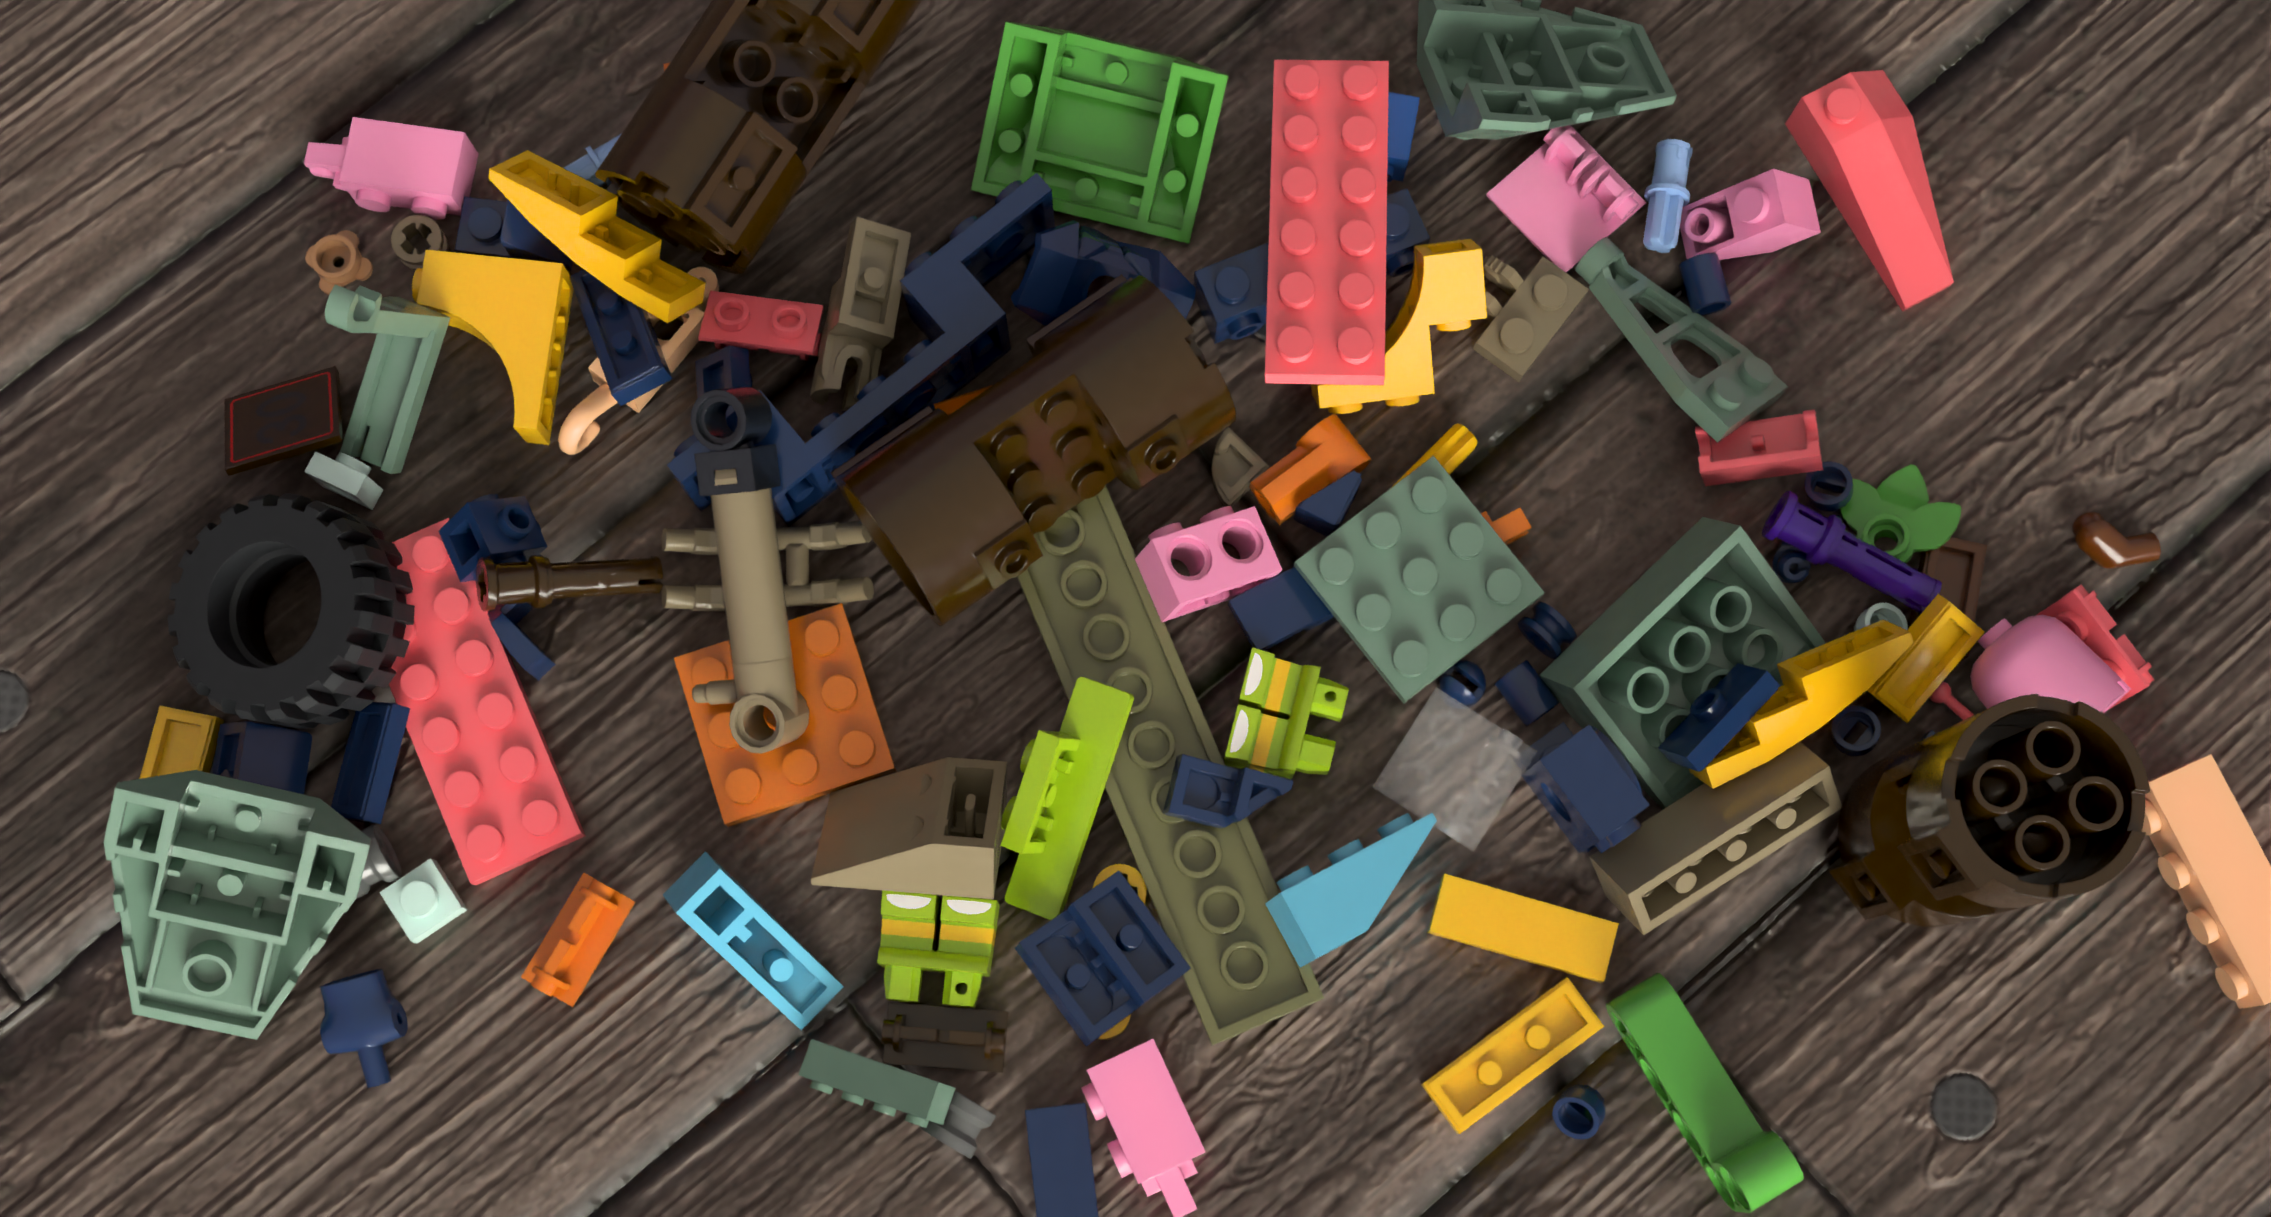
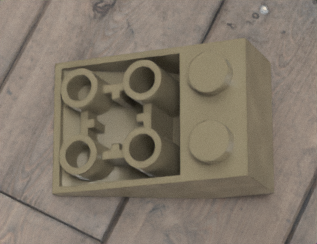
M946 757L831 792L811 876V885L994 899L1002 847L1000 845L1004 834L1001 821L1007 805V762Z

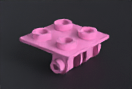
M1571 125L1551 129L1543 139L1546 143L1486 194L1497 208L1550 262L1566 273L1578 264L1591 247L1601 239L1609 237L1646 204L1644 199Z

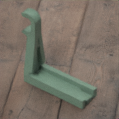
M336 284L334 285L325 307L326 322L350 333H377L340 452L351 457L361 456V460L379 466L382 471L389 474L402 472L447 331L450 316L401 297H382L381 293L361 285L355 292Z

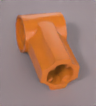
M1336 414L1330 415L1316 424L1301 437L1295 445V450L1250 482V489L1260 506L1279 525L1295 514L1297 505L1352 471L1360 474L1372 461Z

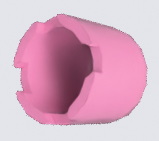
M2046 615L2029 616L2014 626L2006 618L1998 622L1978 640V643L1985 650L1973 664L1970 675L1972 689L1987 709L2008 699L2039 694L2038 696L2054 697L2073 703L2080 701L2105 713L2131 690L2065 624L2055 617Z

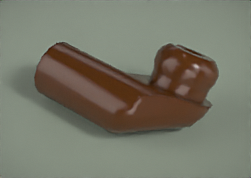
M2086 512L2079 515L2072 525V532L2076 536V544L2102 568L2115 569L2157 561L2160 558V543L2153 532L2124 537L2114 526L2105 521L2101 514L2096 512Z

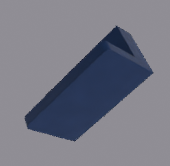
M249 721L220 724L212 774L304 794L312 735L308 732Z

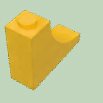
M425 250L423 268H417L413 276L412 296L414 301L417 302L416 304L450 316L449 326L476 336L499 354L507 369L512 385L515 411L514 429L526 443L549 445L574 290L569 272L563 263Z

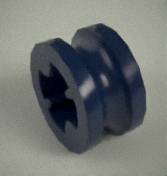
M1538 601L1532 608L1534 616L1531 618L1523 617L1517 624L1522 634L1534 647L1544 655L1556 659L1562 653L1560 645L1563 642L1571 644L1577 635L1571 624L1557 610L1544 602Z

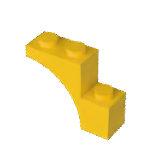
M1472 239L1414 246L1413 273L1407 296L1397 317L1385 332L1384 385L1311 384L1312 396L1319 408H1328V412L1333 414H1346L1361 410L1363 408L1362 403L1385 400V404L1388 406H1408L1418 403L1419 396L1435 394L1429 325H1436V329L1439 331H1459L1470 328L1471 320L1487 318L1482 248Z

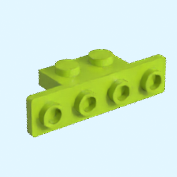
M1079 677L1076 680L1060 731L1038 730L1036 739H1032L1026 746L1020 764L1021 772L1024 775L1017 796H1013L1007 803L1001 821V827L1005 830L1000 846L1019 853L1005 894L1006 903L1049 920L1054 919L1064 911L1134 701L1133 694L1090 678Z

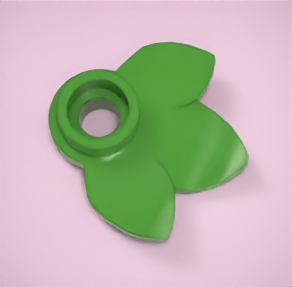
M1912 464L1891 474L1877 489L1866 482L1852 478L1853 495L1847 505L1840 509L1843 520L1857 533L1856 537L1864 542L1875 546V541L1881 537L1893 539L1897 546L1890 551L1884 552L1904 563H1907L1912 558L1914 552L1935 550L1944 545L1956 531L1961 516V506L1949 502L1929 503L1925 481L1917 466Z

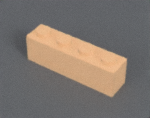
M2212 754L2148 781L2150 792L2145 794V817L2141 832H2146L2145 835H2149L2160 856L2158 858V867L2162 877L2171 888L2177 890L2188 910L2186 920L2192 934L2201 944L2207 946L2216 963L2215 976L2222 991L2228 998L2236 1002L2239 1009L2263 1006L2271 1003V865Z

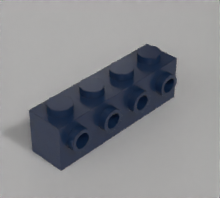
M1407 188L1387 196L1386 276L1398 277L1413 270L1414 246L1429 244L1430 241L1429 234ZM1269 242L1194 271L1193 286L1196 288L1195 300L1214 344L1229 338L1236 340L1247 337L1266 324Z

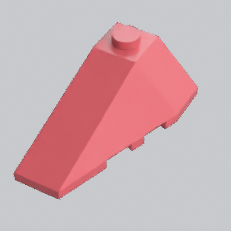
M1883 70L1850 72L1803 96L1785 125L1902 312L1950 287L1954 280L1913 116Z

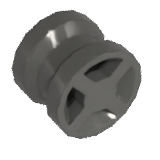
M376 824L362 831L372 840L356 899L368 894L371 885L381 880L391 883L402 876L397 855L383 830Z
M955 1090L943 1125L929 1121L927 1128L921 1126L919 1128L971 1159L977 1149L975 1139L981 1129L991 1126L996 1115Z

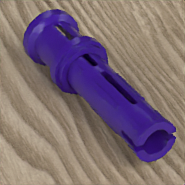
M1790 490L1786 491L1777 501L1763 527L1762 537L1770 541L1778 538L1806 553V561L1814 565H1823L1827 562L1834 567H1838L1863 583L1902 602L1919 614L1940 593L1941 581L1919 572L1872 544L1870 545L1855 537V535L1845 530L1846 526L1842 523L1841 518L1834 514L1825 517L1797 502V494Z

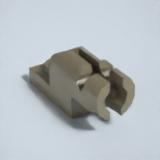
M856 217L850 224L841 277L832 286L827 318L821 334L818 362L815 367L810 397L814 402L824 405L828 400L829 393H837L841 389L845 366L857 370L856 374L846 384L841 411H847L859 401L857 396L862 388L878 376L882 349L894 338L902 291L900 280L904 278L911 239L910 232L860 217Z

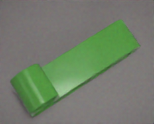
M1655 973L1606 1003L1607 1012L1617 1031L1715 1189L1733 1211L1751 1213L1803 1181V1172L1788 1146L1775 1132L1762 1130L1678 994L1663 975Z

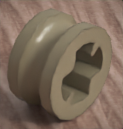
M419 214L408 216L399 221L391 235V244L394 252L403 264L413 271L417 268H423L425 252L420 254L416 248L414 249L410 242L413 236L420 233L424 239L427 237V242L431 246L428 250L449 251L448 239L438 224L430 217Z

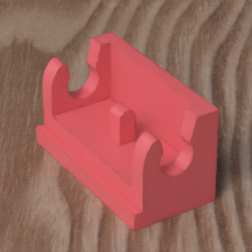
M1815 409L1803 411L1802 414L1748 421L1718 443L1700 426H1695L1700 457H1698L1699 470L1705 486L1823 470Z

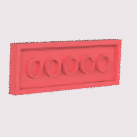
M1274 60L1265 383L1384 385L1389 61Z
M446 518L392 542L402 556V564L397 566V569L409 572L413 587L412 593L406 594V604L415 607L414 624L406 625L403 638L410 641L405 657L397 656L391 667L396 671V675L389 683V687L396 704L410 708L406 723L407 731L468 880L471 884L478 885L586 835L510 654L492 627L488 612L481 610L477 596L476 580L460 582L438 532L450 520Z

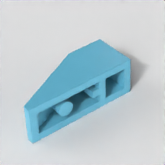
M706 851L663 894L677 915L800 1030L844 987Z

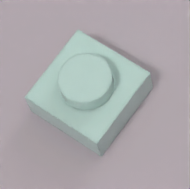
M315 451L304 471L322 487L373 510L383 492V489L368 477L371 471L368 465L342 452H339L336 459L333 460Z
M431 858L380 892L407 937L413 943H419L468 910L438 862Z

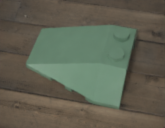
M1419 0L1417 67L1445 137H1456L1463 140L1473 138L1499 140L1673 105L1677 97L1643 26L1640 24L1578 7L1574 8L1570 16L1541 8L1542 0H1521V2L1515 0Z
M191 770L118 782L114 790L103 843L106 860L111 861L115 890L112 894L115 913L119 912L124 938L121 949L132 1014L257 1040L296 985L298 977L307 964L325 944L329 933L338 920L356 900L372 839L320 798L212 773Z

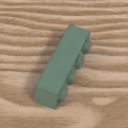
M811 1039L798 1074L812 1080L810 1088L828 1094L832 1093L833 1088L842 1090L841 1099L862 1106L864 1100L868 1099L875 1102L873 1110L893 1117L896 1110L907 1113L905 1121L927 1128L929 1121L943 1125L955 1091L954 1087L814 1039Z

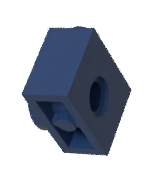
M1590 724L1544 756L1522 775L1523 779L1578 853L1593 845L1596 846L1600 853H1603L1610 847H1614L1642 826L1635 816L1650 805L1641 794L1642 790L1639 781L1624 756L1607 736L1596 727L1590 726Z

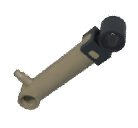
M750 387L715 389L702 394L695 401L691 410L690 423L693 433L699 442L707 448L715 450L694 455L700 496H711L734 679L697 684L692 689V698L696 703H709L711 705L735 703L730 713L729 722L733 738L745 750L762 754L798 739L805 732L809 724V709L806 700L796 689L771 489L781 486L776 444L754 446L767 436L772 425V412L769 402L762 393ZM729 405L736 411L738 418L735 432L729 428L726 421V411ZM764 707L770 709L774 714L776 720L775 731L769 728L763 716Z

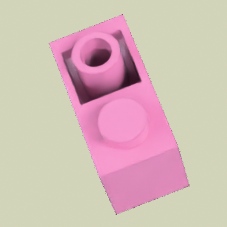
M1771 169L1684 206L1680 222L1686 259L1706 253L1718 254L1719 260L1771 253L1821 233L1809 179L1777 169Z

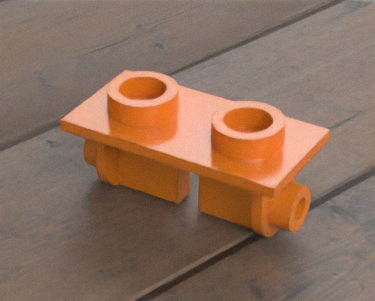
M583 873L521 978L530 982V985L551 997L554 996L574 1007L633 908L635 901L590 875Z

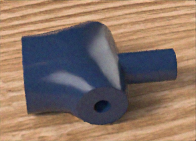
M383 968L348 976L320 986L325 1012L320 1026V1034L326 1051L329 1054L358 1052L367 1088L390 1082L391 1076L382 1045L405 1036L408 1023L403 1006L390 990Z

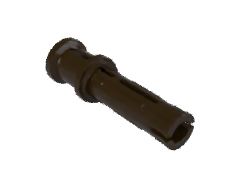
M531 555L528 561L494 563L490 557H482L478 560L476 569L477 596L483 611H493L496 605L530 603L533 608H544L546 605L551 604L553 598L637 593L659 594L663 587L661 582L655 581V579H663L662 564L658 556L550 563L549 559L542 555Z

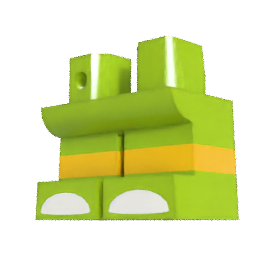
M1252 647L1224 757V764L1241 769L1246 767L1289 779L1293 778L1295 771L1306 774L1327 775L1330 770L1336 741L1305 734L1309 714L1340 722L1349 688L1332 680L1319 677L1321 667L1298 665L1275 658L1273 653Z
M882 891L881 941L877 963L885 968L884 985L886 999L889 1001L919 1003L923 971L945 973L942 1005L975 1008L982 988V978L990 977L1000 909L998 901L943 895L939 948L936 951L941 904L939 897L932 894Z

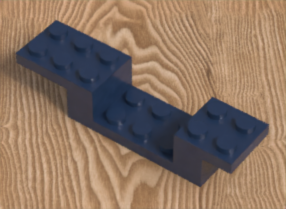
M1035 173L1024 183L1021 180H1017L1009 184L995 199L994 207L980 218L971 216L962 221L952 231L950 235L951 241L934 254L928 251L919 255L908 265L904 272L905 277L900 280L911 320L928 339L918 343L906 354L903 359L905 365L888 378L881 375L870 381L859 392L857 396L859 401L842 415L834 412L822 419L811 432L813 438L806 443L762 393L771 408L772 425L767 436L754 446L776 444L781 486L771 488L774 510L788 527L838 488L830 472L927 406L934 411L935 403L950 399L1011 350L1006 313L983 287L1035 247L1036 233L1055 227L1052 189L1038 173ZM729 405L726 411V421L729 428L735 432L738 418L736 411ZM692 435L677 447L673 454L675 458L667 466L687 496L702 511L711 504V496H700L694 454L715 450L702 445L695 435Z

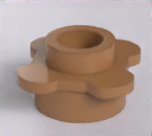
M344 230L338 232L337 235L325 236L306 252V263L318 273L320 277L319 287L327 295L330 294L335 284L344 287L355 280L365 281L373 272L372 262L362 256L358 249L359 238L351 231ZM337 259H344V264L341 267H335L334 263Z

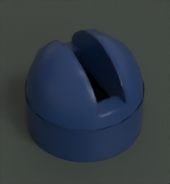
M1826 461L1822 462V471L1807 473L1804 483L1805 491L1809 502L1814 507L1823 512H1835L1845 507L1853 495V480L1851 473L1845 466L1837 462ZM1816 486H1818L1819 488L1842 494L1836 497L1814 491Z
M1460 660L1439 676L1437 683L1439 695L1447 705L1453 708L1466 709L1472 707L1485 693V674L1477 664L1468 660ZM1454 670L1458 671L1478 688L1472 693L1462 683L1451 677V673Z
M1863 706L1846 707L1834 717L1831 727L1832 742L1840 752L1851 757L1863 756L1871 752L1876 747L1881 734V724L1874 712ZM1859 722L1868 727L1854 745L1845 741Z
M1576 1084L1566 1089L1560 1095L1553 1107L1552 1115L1556 1126L1564 1134L1575 1139H1588L1597 1133L1603 1123L1606 1107L1604 1098L1596 1089L1588 1085Z

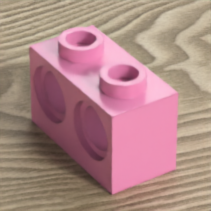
M1231 506L1222 507L1200 518L1201 524L1183 529L1180 522L1172 523L1155 530L1148 536L1150 542L1138 554L1135 561L1161 622L1230 600L1277 576L1283 570L1255 506L1235 513ZM1222 542L1233 545L1239 552L1240 559L1231 557L1225 551ZM1171 558L1183 562L1187 566L1190 576L1178 573L1171 563Z

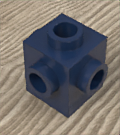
M488 494L476 498L471 502H467L438 531L460 582L476 580L477 563L482 557H490L494 563L528 561L531 555H539L548 547L525 496L500 499L497 494Z

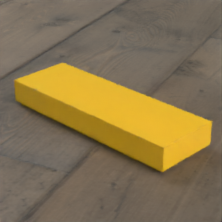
M1443 874L1427 933L1602 983L1605 981L1619 923Z
M1566 977L1421 1085L1454 1131L1460 1134L1602 1029L1604 1025L1570 979Z

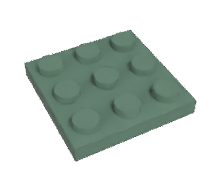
M1434 456L1294 563L1297 571L1403 704L1539 600L1545 593Z

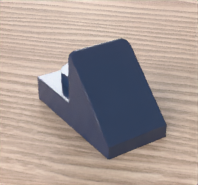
M464 197L454 249L456 253L563 263L567 270L572 271L573 261L536 229L508 199L506 202Z

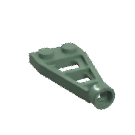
M1608 237L1598 241L1578 262L1575 271L1590 285L1589 289L1665 390L1675 403L1717 443L1775 403L1788 388L1774 374L1768 363L1756 357L1748 348L1698 313H1692L1691 308L1628 265L1624 252ZM1638 302L1668 323L1669 326L1655 333L1634 304ZM1680 339L1688 340L1711 355L1718 363V367L1704 377L1697 378L1684 368L1674 355L1671 345Z

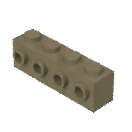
M1798 742L1772 760L1714 789L1705 783L1641 823L1642 826L1614 847L1608 848L1603 853L1597 851L1589 857L1605 896L1645 935L1843 807L1830 766L1803 743Z

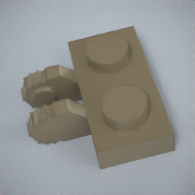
M1493 255L1486 256L1483 260L1485 278L1510 295L1511 298L1502 307L1494 296L1485 291L1487 318L1484 319L1491 324L1477 340L1473 350L1517 382H1520L1585 298L1589 289L1545 257L1540 259L1526 279L1523 280L1514 268L1505 264L1502 260L1493 257Z

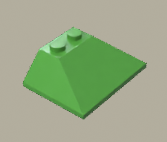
M1007 21L1005 22L971 190L998 196L1004 188L1014 181L1021 180L1024 183L1035 173H1038L1052 189L1054 211L1189 244L1229 75L1189 60L1073 31Z

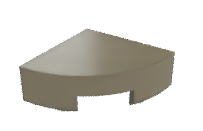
M1229 427L1223 432L1216 444L1211 466L1213 487L1224 507H1233L1250 490V482L1270 467Z

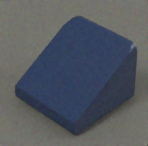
M1352 471L1302 501L1296 507L1294 520L1328 537L1341 526L1359 491L1362 482L1361 474Z

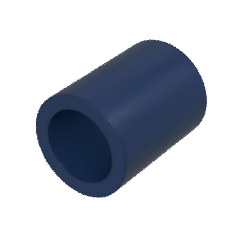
M1706 253L1697 255L1683 261L1679 265L1692 313H1698L1701 316L1724 310L1732 304L1718 254Z
M1528 660L1512 669L1494 684L1526 727L1560 703Z

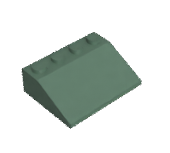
M1702 517L1539 676L1570 716L1582 728L1590 724V726L1596 727L1609 738L1632 768L1641 788L1662 809H1665L1704 783L1692 775L1689 768L1670 762L1658 749L1666 738L1691 713L1690 708L1696 698L1705 691L1713 689L1737 663L1767 670L1779 685L1783 686L1777 664L1821 646L1826 642L1740 525Z

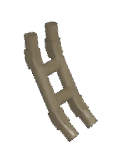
M860 520L845 523L832 522L810 524V526L776 528L779 550H786V584H783L786 607H831L840 603L847 605L848 602L871 600L873 598L874 586L869 577L811 581L809 583V549L813 551L846 548L848 545L869 543L872 540ZM664 528L662 531L661 546L663 551L718 555L715 528ZM664 585L662 589V607L705 612L725 611L722 585Z

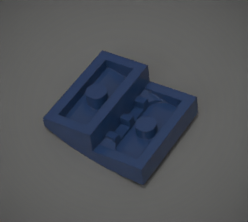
M1117 871L1075 900L1067 910L1023 939L1015 947V950L1086 1047L1191 969L1120 871Z

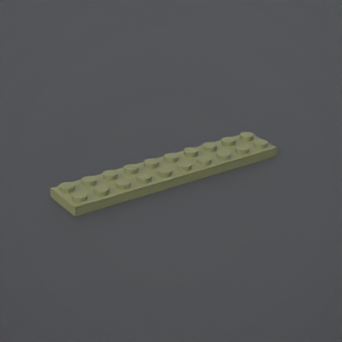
M1105 485L1099 494L1090 499H1084L1058 517L1050 528L1034 534L1043 556L1033 562L1021 575L1017 576V579L1068 702L1070 701L1076 680L1079 677L1090 678L1129 692L1134 696V701L1105 785V791L1137 868L1145 882L1147 892L1162 928L1191 967L1182 976L1211 1046H1214L1324 999V996L1310 963L1301 968L1299 967L1265 903L1278 895L1279 891L1248 818L1246 817L1239 822L1232 823L1225 828H1217L1163 814L1176 756L1185 754L1217 764H1225L1166 625L1160 620L1135 561L1136 555Z

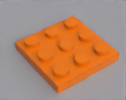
M842 603L788 620L796 689L807 702L809 724L805 732L798 739L762 754L749 752L740 747L733 738L729 722L730 713L735 703L711 705L709 703H696L692 698V689L697 684L734 679L729 640L674 657L724 825L727 827L897 772L846 610ZM764 707L763 716L769 728L775 731L776 720L774 714L770 709Z

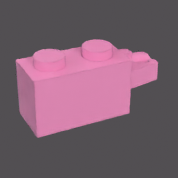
M352 117L348 137H343L341 145L308 142L304 165L309 167L310 172L314 176L334 179L333 186L336 189L347 191L355 200V203L362 208L376 212H388L391 206L408 208L417 215L442 220L446 218V214L461 216L464 197H470L479 153L465 132Z
M1154 1039L1087 1069L1092 1082L1081 1087L1096 1121L1108 1116L1118 1139L1107 1143V1146L1121 1177L1123 1178L1133 1173L1138 1184L1142 1183L1147 1197L1162 1190L1173 1217H1183L1197 1210L1184 1179L1198 1173L1192 1159L1206 1151Z

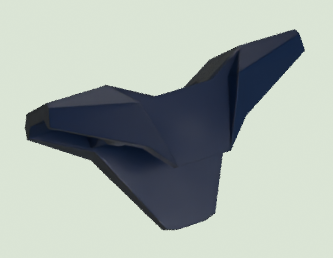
M1073 220L1036 233L1034 252L1019 288L1012 293L1011 300L1016 308L1046 326L1088 297L1089 285L1097 277L1108 275L1115 279L1122 274L1128 280L1131 277L1134 279L1141 275L1163 292L1186 319L1195 298L1196 288L1161 251L1116 241L1096 229L1085 225L1079 227V222Z

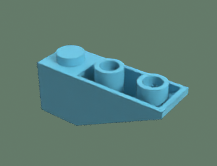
M1406 813L1377 829L1382 839L1364 848L1359 839L1354 840L1327 856L1332 866L1313 875L1309 865L1276 882L1281 892L1265 903L1300 968L1368 931L1437 820L1433 813L1413 822L1410 814Z

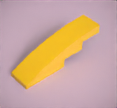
M529 150L489 168V180L536 229L572 261L623 298L667 324L703 303L706 283L660 260L662 239L617 217V195Z
M1882 619L1778 663L1777 667L1783 686L1778 687V690L1702 771L1698 772L1689 769L1690 773L1714 789L1772 760L1823 727L1867 691L1914 643L1911 632Z

